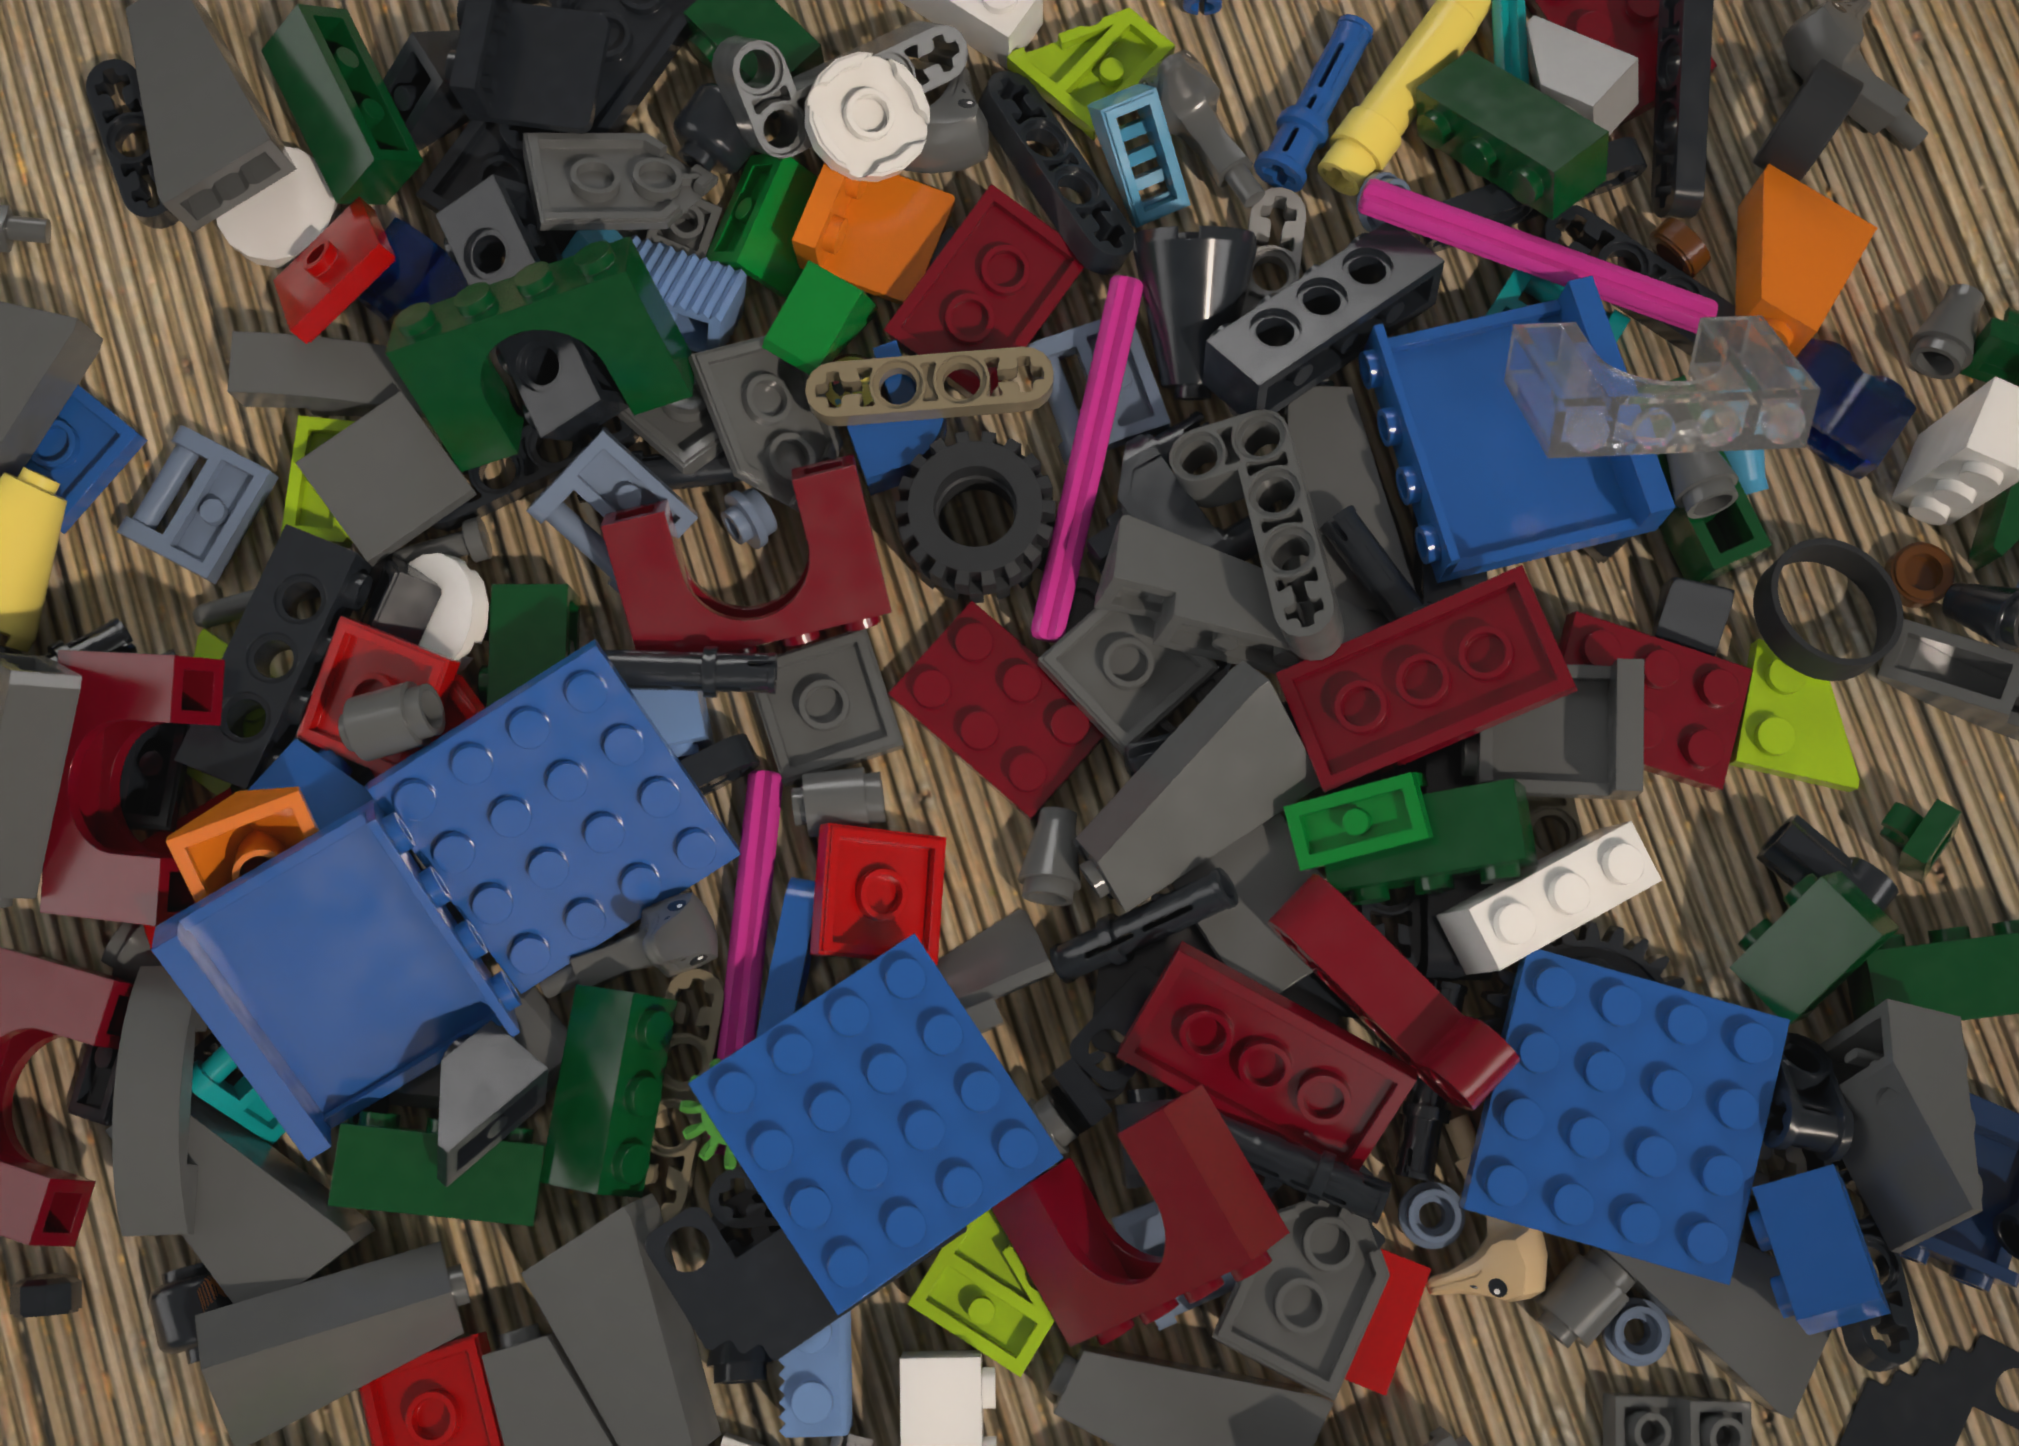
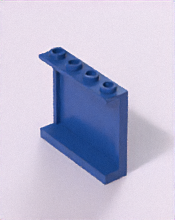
M1593 276L1568 281L1556 300L1387 338L1383 323L1373 326L1364 350L1359 353L1360 375L1367 389L1374 388L1380 406L1377 412L1379 434L1386 447L1393 446L1399 464L1396 470L1398 492L1405 505L1412 504L1418 523L1415 529L1417 551L1424 564L1431 563L1437 583L1656 531L1676 508Z
M374 799L155 926L151 951L307 1161L332 1147V1128L440 1064L448 1047L460 1036L465 1034L472 1036L491 1020L499 1027L504 1026L511 1037L520 1033L515 1008L522 1005V1002L513 984L503 971L494 976L491 974L480 958L487 953V949L474 926L468 919L457 924L445 906L446 903L452 900V897L443 880L432 866L423 871L420 869L409 852L416 844L408 828L396 812H392L385 817Z

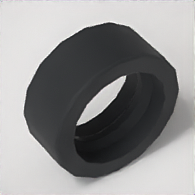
M1824 59L1820 60L1771 130L1753 159V164L1764 170L1770 163L1791 177L1801 181L1853 107L1864 87V83Z

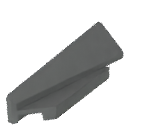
M1123 515L1120 518L1097 589L1094 608L1158 618L1155 622L1153 645L1235 665L1245 661L1256 670L1273 674L1306 660L1299 658L1291 651L1274 617L1261 567L1130 515ZM1337 598L1344 623V638L1341 644L1390 623L1382 615ZM1310 600L1299 602L1303 610L1306 627L1315 624L1313 619L1315 611Z
M1022 909L1013 912L938 959V965H936L981 1034L1004 1024L995 1002L996 999L1054 975L1050 960L1028 913Z

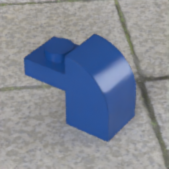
M896 340L873 348L875 358L902 356ZM902 374L892 375L883 383L887 398L891 404L900 405L907 403L913 398L917 389L913 379ZM946 418L847 426L849 437L870 496L898 487L902 476L910 477L912 474L910 463L918 454L926 459L931 455L930 444L940 438L945 443L947 431Z

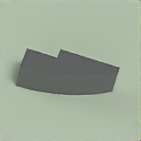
M232 331L227 392L244 407L307 408L314 416L363 417L401 391L421 418H426L385 354L387 346L318 336L311 343L305 344L294 334Z
M1903 619L1901 635L1893 649L1885 655L1877 679L1944 712L2019 741V653Z

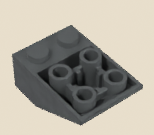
M1886 999L1821 1043L1820 1046L1832 1060L1835 1077L1846 1105L1852 1111L1854 1119V1135L1851 1146L1842 1160L1889 1250L1901 1253L1983 1211L1981 1201L1983 1183L1978 1174L1974 1139L1976 1121L1970 1103L1967 1077L1968 1052L1964 1046L1961 1017Z

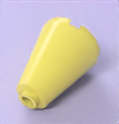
M26 467L22 468L18 477L6 472L0 477V633L9 637L5 646L28 652L34 640H36L67 500L56 495L61 485L60 483Z

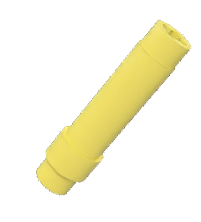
M1492 0L1435 1L1360 106L1353 107L1330 137L1329 144L1331 148L1318 164V172L1329 186L1342 194L1355 196L1359 193L1363 182L1369 175L1381 172L1400 147L1401 136L1417 115L1416 88L1460 56L1476 34L1482 21L1492 9Z

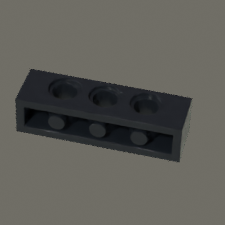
M491 175L435 214L446 236L444 238V247L453 262L461 268L468 285L478 282L492 284L515 276L521 269L532 263L543 261L550 264L563 259L550 231L537 230L528 185L497 175ZM505 250V261L501 267V257ZM531 330L509 336L497 344V359L504 371L513 378L524 401L522 405L523 414L529 425L539 433L541 438L575 442L629 408L602 359L588 345L572 336L550 330ZM558 358L559 371L556 378L554 379L553 366L556 359Z
M1386 222L1370 233L1358 235L1343 251L1324 263L1318 262L1312 265L1299 280L1279 293L1273 292L1265 296L1255 309L1232 324L1226 323L1218 327L1209 339L1206 340L1202 383L1239 415L1263 409L1277 413L1359 357V353L1364 350L1374 325L1383 323L1388 337L1435 305L1444 260L1405 229Z
M286 524L222 660H225L221 726L191 724L174 760L241 789L248 790L291 744L310 700L339 617L350 618L353 610L359 611L365 605L372 589L373 579L369 575L373 567L357 552ZM320 593L321 605L318 611L309 618L298 619L297 607L300 601L309 594ZM292 650L294 661L291 669L281 677L271 678L270 664L274 657L283 651ZM264 708L266 714L264 727L256 735L245 738L242 730L245 717L255 709Z

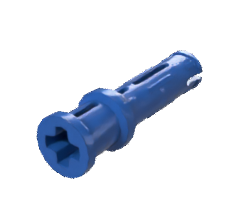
M1345 14L1339 17L1336 23L1337 26L1318 62L1315 64L1296 104L1281 111L1276 121L1278 131L1267 151L1259 153L1253 167L1258 176L1275 188L1283 187L1293 192L1302 190L1307 180L1305 170L1315 150L1323 148L1328 141L1330 128L1327 121L1343 90L1346 88L1366 46L1374 36L1371 25L1356 15Z

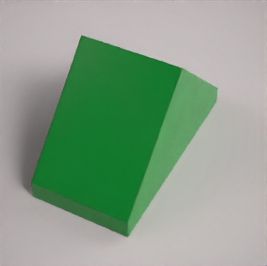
M808 260L766 334L762 348L810 375L820 365L830 363L875 317L878 306L859 288Z

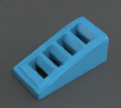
M1136 84L1087 105L1096 135L1132 226L1140 227L1191 205L1156 87ZM1135 110L1138 111L1140 118L1121 126L1118 125L1116 118ZM1145 133L1147 134L1148 143L1126 151L1124 142ZM1156 158L1159 166L1136 176L1133 175L1131 167ZM1165 181L1168 188L1167 191L1141 201L1140 190Z

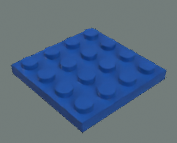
M596 639L369 781L367 791L386 816L396 812L402 819L415 841L416 846L412 848L413 852L426 868L432 866L436 870L452 897L451 902L464 919H468L487 950L521 994L570 964L571 957L592 950L639 920L642 909L680 894L741 855L739 846Z
M915 933L688 1083L837 1315L843 1313L1064 1158Z
M1541 949L1523 957L1519 961L1501 1037L1518 1054L1520 1061L1485 1098L1458 1208L1730 1285L1790 1020Z

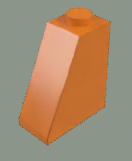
M1769 163L1738 206L1735 333L1754 343L1760 350L1790 364L1819 330L1876 232L1877 227Z

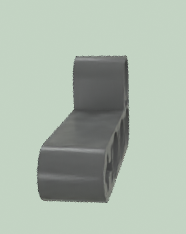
M915 21L792 78L785 58L779 48L767 41L737 35L728 37L718 45L713 53L712 69L722 98L728 106L745 144L754 151L784 159L795 156L812 147L805 129V101L814 80L835 59L855 52L874 53L872 56L881 57L885 60L891 58L904 65L921 84L924 93L961 74L967 63L968 48L962 33L956 28L944 24ZM753 51L758 62L757 73L751 81L744 83L740 76V62L745 54ZM928 54L929 62L917 59L910 60L909 57L920 58ZM773 111H777L781 121L780 131L772 141L768 142L764 137V122L768 115Z
M1266 409L1255 410L1182 434L1173 443L1169 453V462L1182 489L1193 498L1196 504L1203 508H1213L1242 499L1246 500L1274 617L1291 651L1299 658L1309 661L1323 660L1333 655L1343 641L1344 623L1300 455L1284 418L1274 411ZM1265 445H1278L1273 452L1267 455H1254L1259 448ZM1205 463H1216L1210 471L1201 475H1193L1199 466ZM1279 500H1293L1289 507L1281 512H1268L1273 503ZM1299 555L1308 556L1307 561L1301 567L1289 571L1282 570L1283 564L1288 559ZM1310 600L1315 611L1313 618L1315 624L1306 627L1303 610L1299 602Z

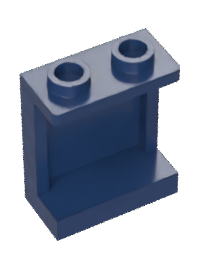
M1969 1093L1971 1109L1974 1112L1976 1121L1974 1139L1978 1174L1983 1183L1981 1198L1983 1211L1899 1254L1900 1257L1921 1265H1926L1930 1256L1952 1266L1948 1276L1951 1279L1977 1290L1990 1293L1993 1283L2015 1288L2019 1284V1273L2008 1269L2012 1256L2001 1246L1993 1231L1994 1218L2009 1206L2019 1203V1114Z

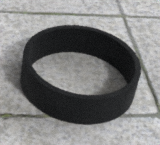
M1815 538L1793 545L1762 574L1754 591V617L1759 632L1768 647L1789 667L1814 679L1842 681L1862 674L1893 649L1903 628L1901 598L1893 580L1885 569L1866 552L1851 544L1835 539ZM1796 562L1823 564L1844 574L1858 586L1870 603L1876 619L1877 637L1870 656L1858 659L1835 657L1816 649L1798 635L1784 615L1779 600L1778 581L1783 566Z

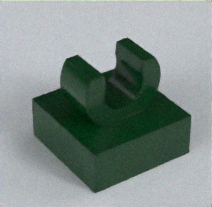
M2008 307L2004 314V320L1995 317L1990 319L1976 338L1971 364L1961 370L1960 374L1986 383L1996 376L2019 386V310Z
M1936 799L1923 818L1908 806L1895 802L1881 822V825L1884 827L1880 832V836L1890 843L1903 848L1898 871L1922 884L1955 835L1961 811Z

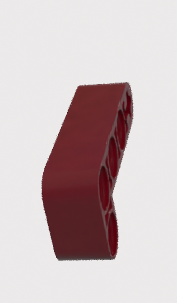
M1313 873L1268 920L1267 923L1273 932L1403 1062L1416 1068L1417 1076L1450 1104L1474 1111L1520 1061L1518 1054L1497 1032L1481 1020L1464 1016L1334 886L1319 875Z

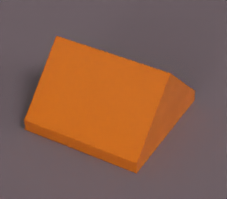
M299 786L235 792L167 836L166 843L196 903L318 832L319 829Z

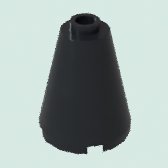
M1178 226L1159 227L1134 233V246L1132 249L1138 277L1144 286L1142 296L1161 386L1174 389L1175 400H1211V390L1202 383L1206 340L1221 325L1226 323L1232 324L1241 318L1258 249L1255 233L1250 230L1221 226H1199V232L1178 233Z

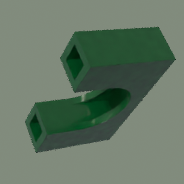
M630 236L611 243L607 241L590 243L580 249L574 256L550 264L543 261L532 263L521 269L515 276L492 284L486 282L471 284L462 289L456 296L431 305L426 302L413 304L394 317L385 351L388 359L461 472L516 455L519 452L525 417L496 371L489 352L502 340L520 332L531 330L556 331L572 336L588 345L606 365L633 415L693 396L694 372L688 360L692 353Z

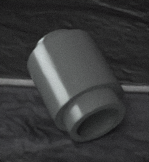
M407 681L349 698L345 702L343 714L339 717L338 729L341 740L349 751L355 752L364 761H373L428 745L434 736L441 735L444 732L446 718L442 701L431 685H417L414 682Z
M864 767L806 773L802 775L803 787L791 788L795 826L807 825L809 837H819V827L821 824L826 823L871 828V824L886 823L881 772L865 773Z
M1592 1246L1584 1256L1577 1253L1535 1300L1537 1305L1544 1311L1537 1321L1566 1348H1569L1575 1340L1588 1348L1628 1303L1629 1298L1626 1293L1635 1284V1281L1606 1253Z

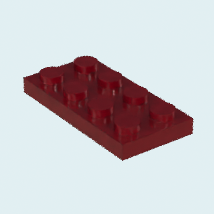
M1522 565L1341 644L1333 655L1323 660H1304L1276 673L1322 790L1326 795L1345 790L1578 691Z
M1182 940L1120 1044L1116 1056L1183 1094L1203 1084L1219 1113L1321 1155L1324 1150L1337 1154L1336 1161L1358 1171L1417 1081L1416 1068Z

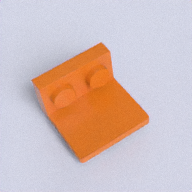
M824 162L792 238L799 268L804 269L808 260L864 292L902 305L930 267V262L940 237L945 232L955 208V197L950 193L900 175L879 182L851 180L830 169Z

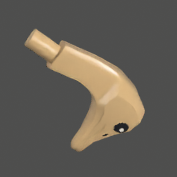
M1468 1113L1450 1120L1449 1124H1444L1460 1161L1454 1164L1464 1179H1466L1477 1135ZM1485 1215L1486 1235L1481 1246L1474 1255L1452 1269L1428 1278L1426 1283L1428 1293L1430 1295L1466 1294L1486 1296L1507 1302L1526 1300L1537 1296L1545 1291L1548 1254L1543 1232Z

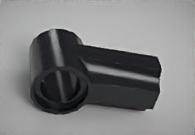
M1798 814L1791 816L1781 827L1774 831L1763 844L1760 853L1756 857L1792 888L1811 873L1820 878L1821 876L1841 870L1882 911L1887 908L1899 893L1895 883L1884 872L1861 858L1848 857Z

